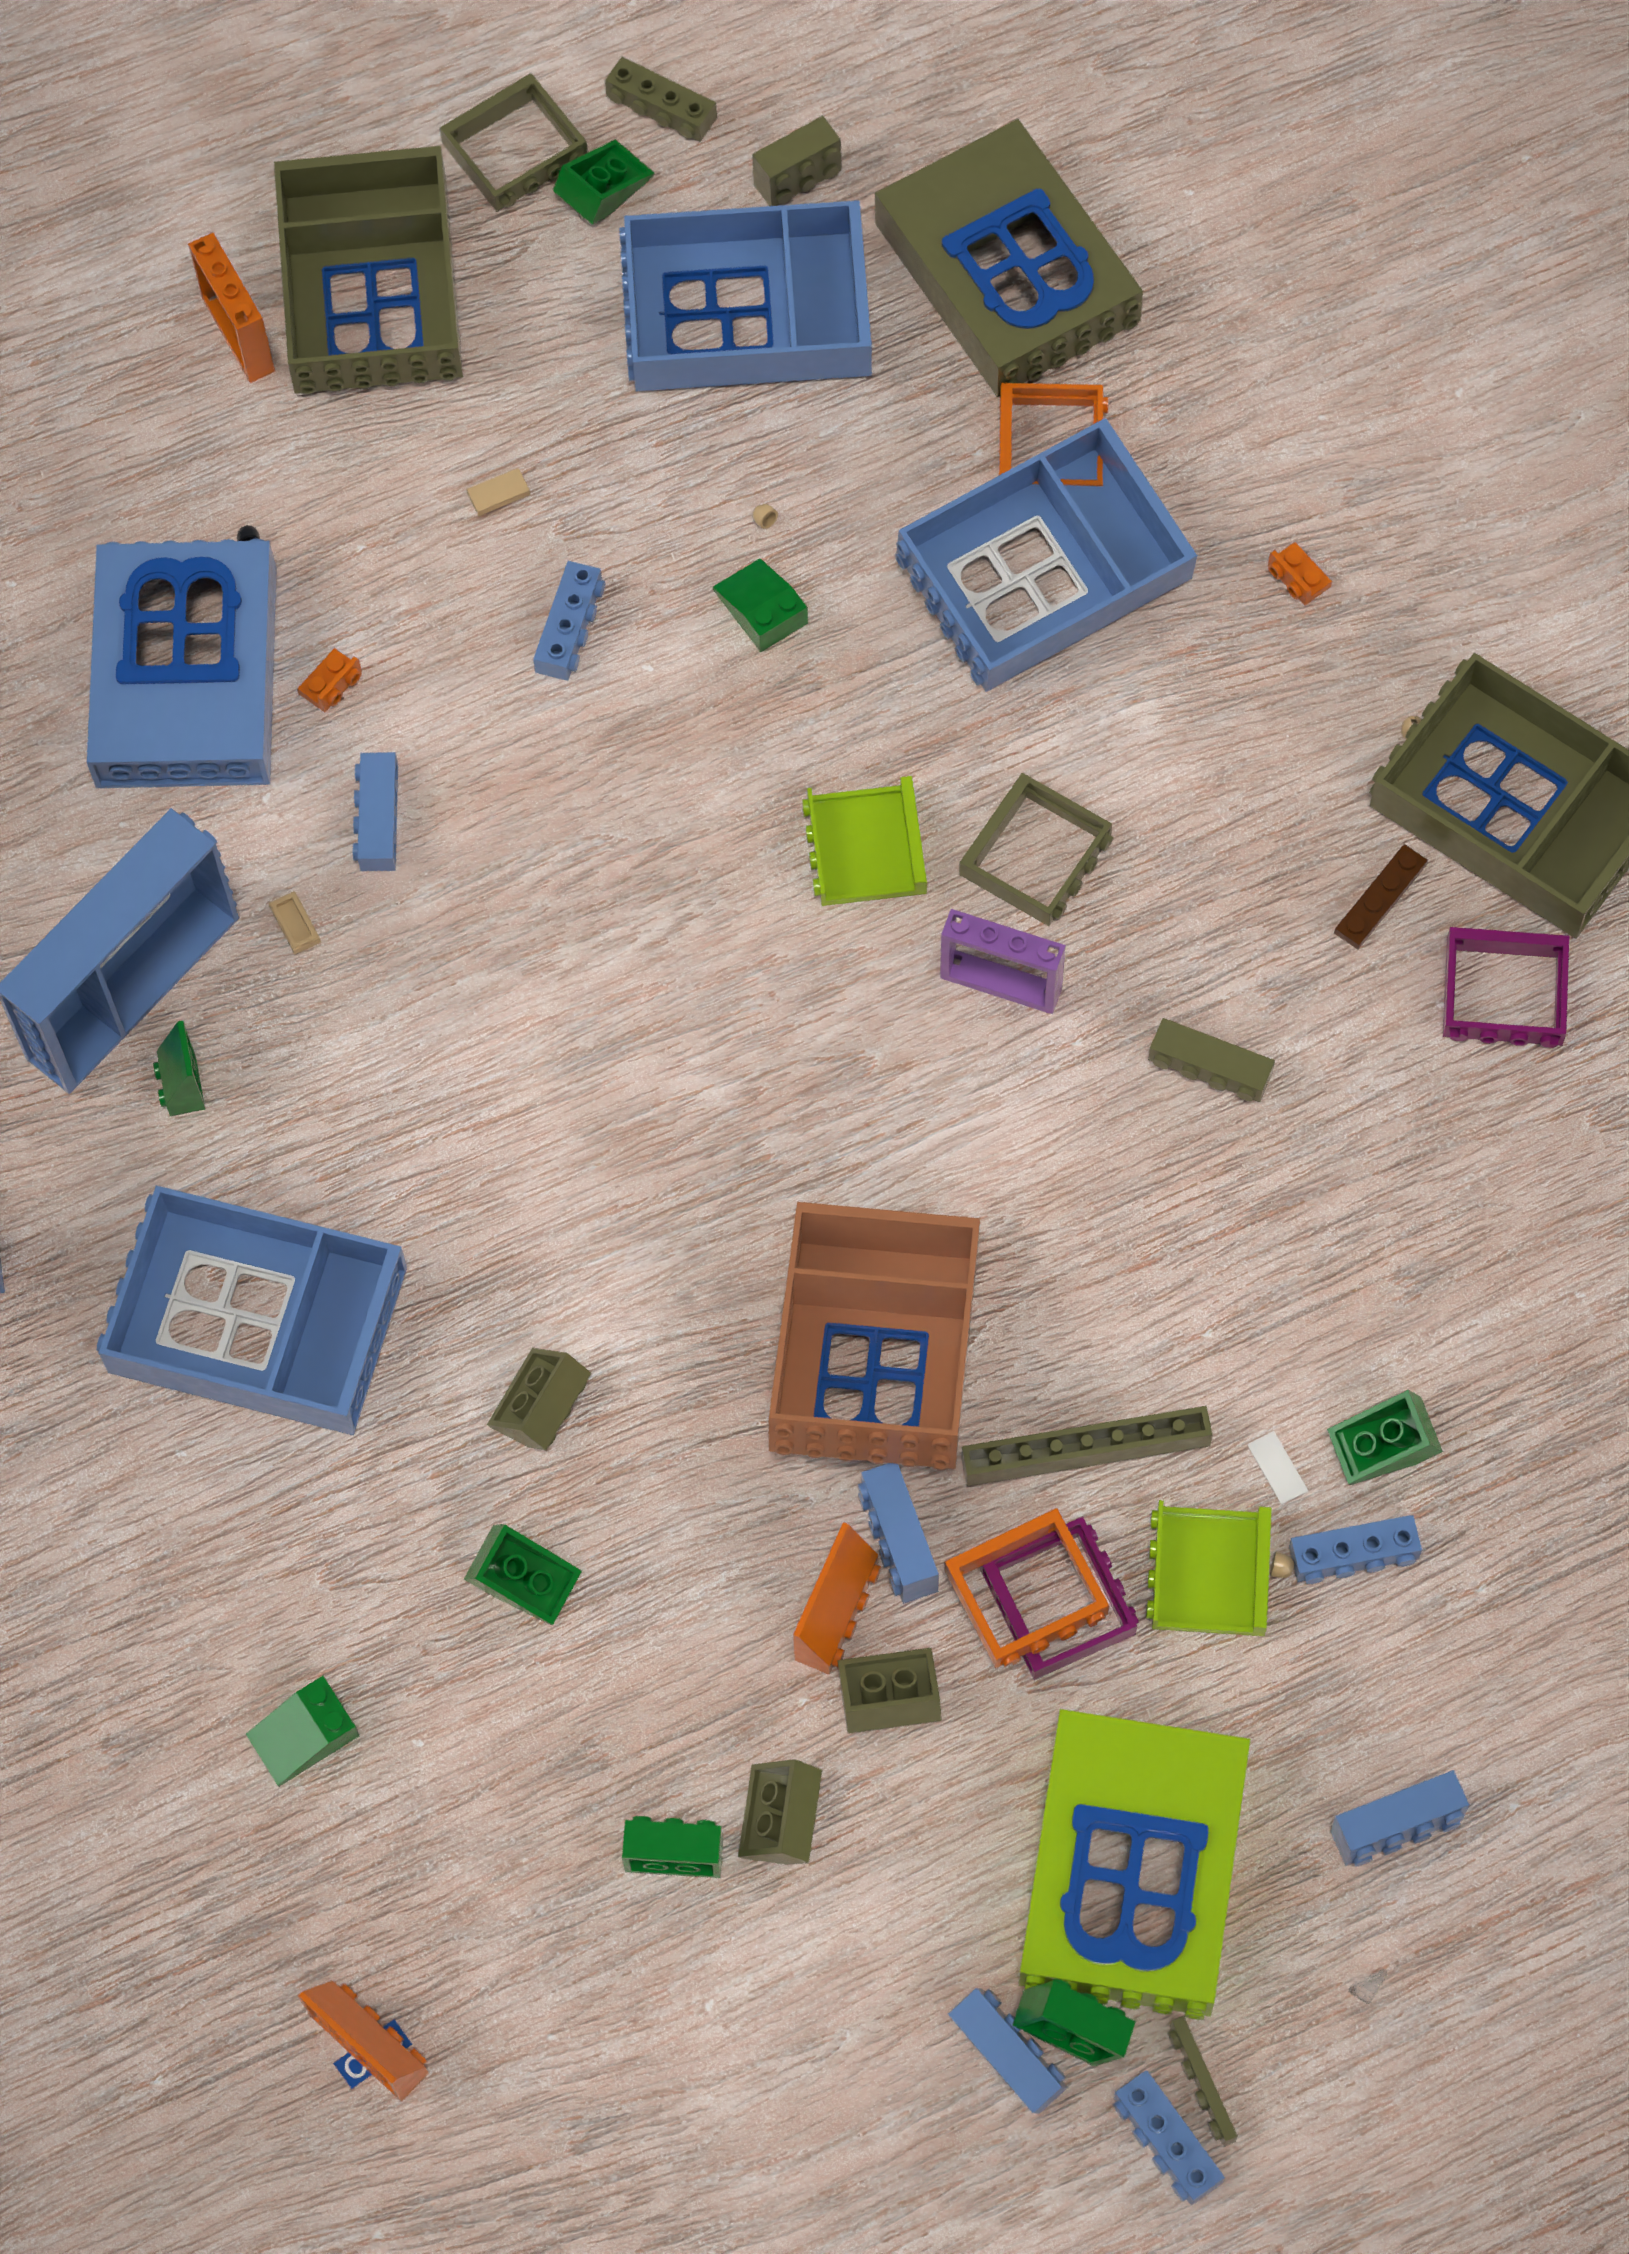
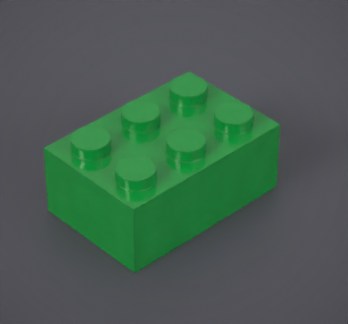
M634 1816L633 1820H625L622 1861L625 1872L721 1878L723 1834L721 1826L716 1825V1822L698 1820L697 1824H686L684 1820L679 1818H666L665 1822H655L647 1816Z
M1053 1979L1052 1981L1024 1990L1012 2026L1092 2066H1097L1125 2057L1136 2021L1126 2017V2013L1119 2008L1106 2007L1098 2003L1099 1999L1091 1994L1079 1993L1071 1989V1985L1068 1982Z

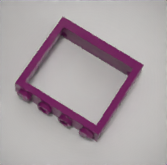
M1450 927L1446 946L1443 1037H1449L1454 1041L1476 1039L1488 1044L1503 1041L1510 1042L1516 1046H1523L1528 1043L1540 1044L1545 1048L1563 1046L1567 1030L1570 936ZM1469 951L1556 958L1554 1028L1454 1020L1456 952Z
M1083 1516L1066 1523L1072 1537L1074 1539L1078 1538L1121 1627L1045 1661L1042 1660L1040 1653L1033 1654L1031 1651L1023 1655L1022 1657L1033 1680L1136 1635L1137 1623H1139L1135 1614L1136 1611L1133 1606H1127L1123 1598L1126 1595L1125 1589L1120 1579H1114L1109 1570L1112 1568L1109 1556L1106 1551L1100 1552L1096 1541L1099 1540L1096 1530H1093L1091 1524H1086ZM1056 1531L995 1559L980 1568L1014 1641L1030 1633L1000 1571L1063 1544Z

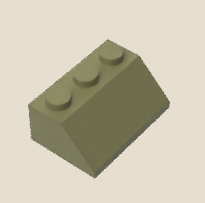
M532 1348L487 1425L529 1448L547 1450L548 1446L555 1440L556 1433L562 1422L569 1416L571 1407L578 1395L585 1389L586 1381L591 1372L566 1352Z
M932 1648L838 1660L848 1734L942 1721L940 1695Z
M796 1759L752 1764L738 1852L739 1858L785 1865L809 1863L822 1769Z

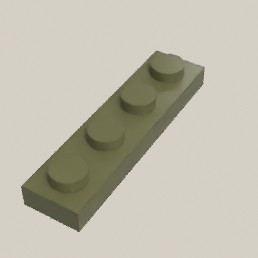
M1181 2016L1172 2020L1170 2026L1172 2031L1168 2032L1169 2039L1175 2050L1180 2049L1185 2059V2061L1181 2062L1183 2071L1188 2080L1194 2079L1198 2091L1194 2092L1201 2110L1207 2109L1212 2121L1208 2122V2126L1215 2141L1220 2139L1223 2147L1235 2143L1238 2136L1185 2017Z

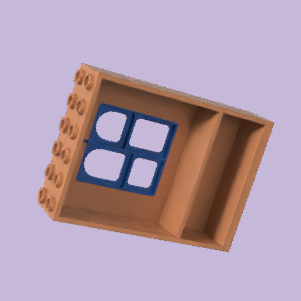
M797 1202L769 1412V1452H776L781 1455H808L812 1458L831 1457L839 1458L843 1461L863 1460L875 1464L895 1463L906 1467L927 1466L938 1470L956 1469L978 1257L980 1218ZM834 1334L859 1335L869 1338L867 1369L864 1377L830 1375L828 1373L831 1339ZM891 1338L919 1342L918 1367L916 1369L881 1366L880 1357L883 1340ZM880 1380L913 1382L916 1385L913 1413L906 1423L901 1425L884 1424L875 1415L876 1391ZM841 1388L861 1391L863 1393V1403L860 1413L851 1420L833 1419L828 1416L824 1410L826 1389Z

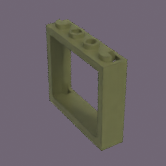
M532 73L440 127L442 144L496 212L504 207L512 206L516 200L526 194L535 192L539 186L547 181L558 178L562 165L588 153L587 141ZM533 100L569 147L496 190L460 146V143Z
M1021 773L959 862V875L1045 925L1050 926L1055 918L1059 920L1067 908L1065 903L1068 898L1077 895L1083 884L1081 879L1084 875L1092 873L1097 865V856L1101 850L1106 852L1114 838L1111 836L1112 823L1028 775ZM1026 798L1096 837L1048 907L979 868Z

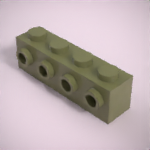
M624 57L619 59L605 79L606 96L612 102L623 104L631 108L638 115L650 117L659 125L678 131L685 138H692L701 142L717 119L715 101Z
M1165 1018L1162 1019L1156 1032L1148 1060L1152 1061L1159 1068H1171L1179 1071L1182 1076L1188 1079H1199L1207 1082L1216 1090L1224 1091L1226 1089L1236 1093L1239 1098L1245 1101L1254 1100L1257 1102L1262 1100L1275 1065V1060Z

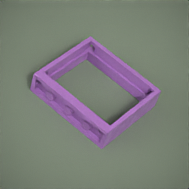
M951 909L941 934L940 978L1053 1015L1063 987L1066 945ZM957 918L962 919L961 924L956 922ZM956 943L1047 972V979L956 950ZM1050 947L1058 950L1057 957H1055V954L1048 952ZM954 959L961 960L960 965L954 964Z

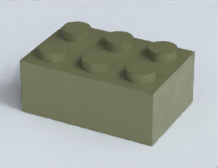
M824 116L813 120L752 154L755 188L769 206H778L779 204H786L792 197L801 192L811 190L819 182L835 177L841 171V139Z

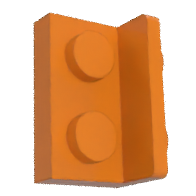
M1296 542L1280 553L1274 550L1269 554L1268 569L1271 575L1277 580L1280 579L1287 586L1289 594L1294 599H1299L1304 606L1331 587L1332 581Z
M334 648L297 688L298 694L325 713L331 706L339 703L343 692L349 686L355 685L360 679L362 669L359 659L355 656L349 659Z

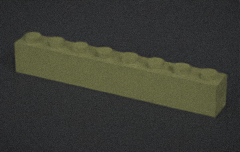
M1207 1406L966 1445L962 1446L961 1459L968 1487L1211 1446L1213 1434Z

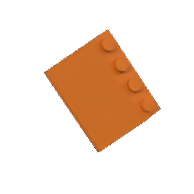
M843 1522L793 1634L795 1661L829 1675L833 1666L838 1668V1660L843 1659L845 1650L841 1649L846 1638H852L857 1626V1622L853 1620L858 1610L864 1611L870 1595L866 1593L870 1582L876 1583L882 1566L878 1565V1554L847 1523Z
M332 1980L304 1990L298 1995L309 2016L401 2102L429 2074L424 2066L427 2060L416 2049L412 2048L409 2052L400 2043L404 2039L391 2026L385 2030L377 2022L380 2016L371 2007L366 2005L362 2008L354 2001L357 1995L346 1984L343 1983L339 1987Z

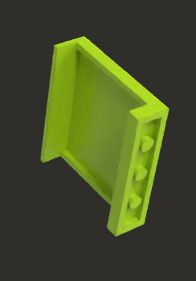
M912 776L900 777V785L820 795H812V788H807L808 799H802L804 817L810 816L811 825L806 826L807 842L814 845V852H809L811 870L817 869L818 878L813 879L814 896H820L821 906L927 894V878Z
M1159 1500L1158 1509L1152 1510L1151 1529L1157 1530L1156 1540H1150L1149 1559H1155V1570H1149L1148 1589H1154L1153 1600H1147L1146 1619H1152V1629L1265 1637L1268 1612L1272 1507H1259L1258 1512L1167 1507L1163 1506L1164 1500Z

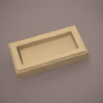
M519 468L467 489V494L478 517L531 495L530 489Z
M295 891L268 903L294 955L321 943V939Z

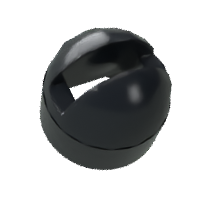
M245 525L238 530L237 541L260 539L259 532L251 525Z

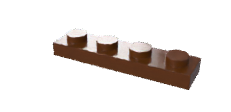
M1403 844L1338 924L1334 934L1359 950L1427 866L1428 859L1406 844Z

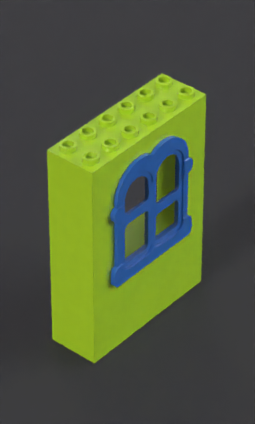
M1060 1709L1019 1986L1028 1989L1053 1979H1060L1068 1982L1071 1985V1989L1079 1993H1088L1097 1997L1100 2004H1108V2000L1121 2002V2006L1128 2009H1140L1141 2005L1153 2007V2012L1170 2015L1172 2011L1184 2012L1185 2017L1190 2019L1203 2020L1205 2016L1211 2017L1216 1996L1250 1739ZM1094 1830L1119 1832L1131 1836L1129 1863L1126 1870L1107 1869L1089 1864L1090 1842ZM1148 1838L1175 1841L1184 1845L1180 1886L1178 1893L1175 1895L1144 1891L1139 1887L1144 1843ZM1087 1880L1116 1883L1124 1887V1898L1118 1929L1106 1938H1095L1088 1935L1080 1924L1083 1890ZM1146 1904L1174 1910L1173 1932L1171 1938L1165 1944L1158 1947H1150L1142 1944L1136 1938L1133 1932V1920L1137 1905Z

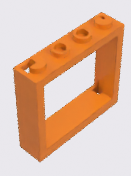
M214 232L188 243L201 298L248 381L252 383L275 372L263 318ZM214 296L217 297V298L214 299V300H211V301L209 300L210 298H212V297H214Z
M1001 383L999 475L1011 469L1012 405L1093 406V424L1103 419V413H1108L1109 400L1108 397H1103V385ZM1097 456V480H1060L1063 485L1103 486V460L1100 456Z
M1058 1508L945 1561L944 1571L995 1668L1002 1665L1004 1667L1010 1664L1015 1665L1021 1660V1656L1031 1651L1033 1654L1040 1653L1050 1646V1642L1058 1638L1061 1641L1069 1639L1077 1634V1629L1087 1624L1089 1627L1097 1625V1622L1106 1618L1105 1615L1109 1611V1604ZM1056 1531L1094 1603L1000 1648L963 1575Z

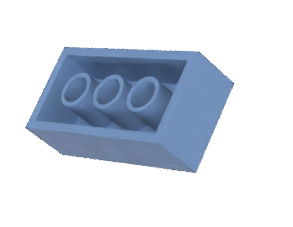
M887 1463L861 1472L862 1483L858 1484L860 1492L858 1493L859 1501L863 1511L869 1510L868 1516L870 1521L868 1524L873 1539H880L878 1541L880 1550L878 1551L884 1568L890 1567L889 1574L891 1578H889V1582L894 1596L900 1595L904 1604L937 1593L939 1573L899 1465Z
M1454 1770L1335 1816L1330 1832L1345 1866L1354 1863L1355 1867L1372 1861V1856L1380 1852L1389 1855L1402 1849L1401 1844L1413 1840L1414 1844L1429 1839L1432 1836L1431 1832L1442 1829L1443 1832H1448L1461 1825L1460 1821L1463 1820L1467 1812L1469 1803Z

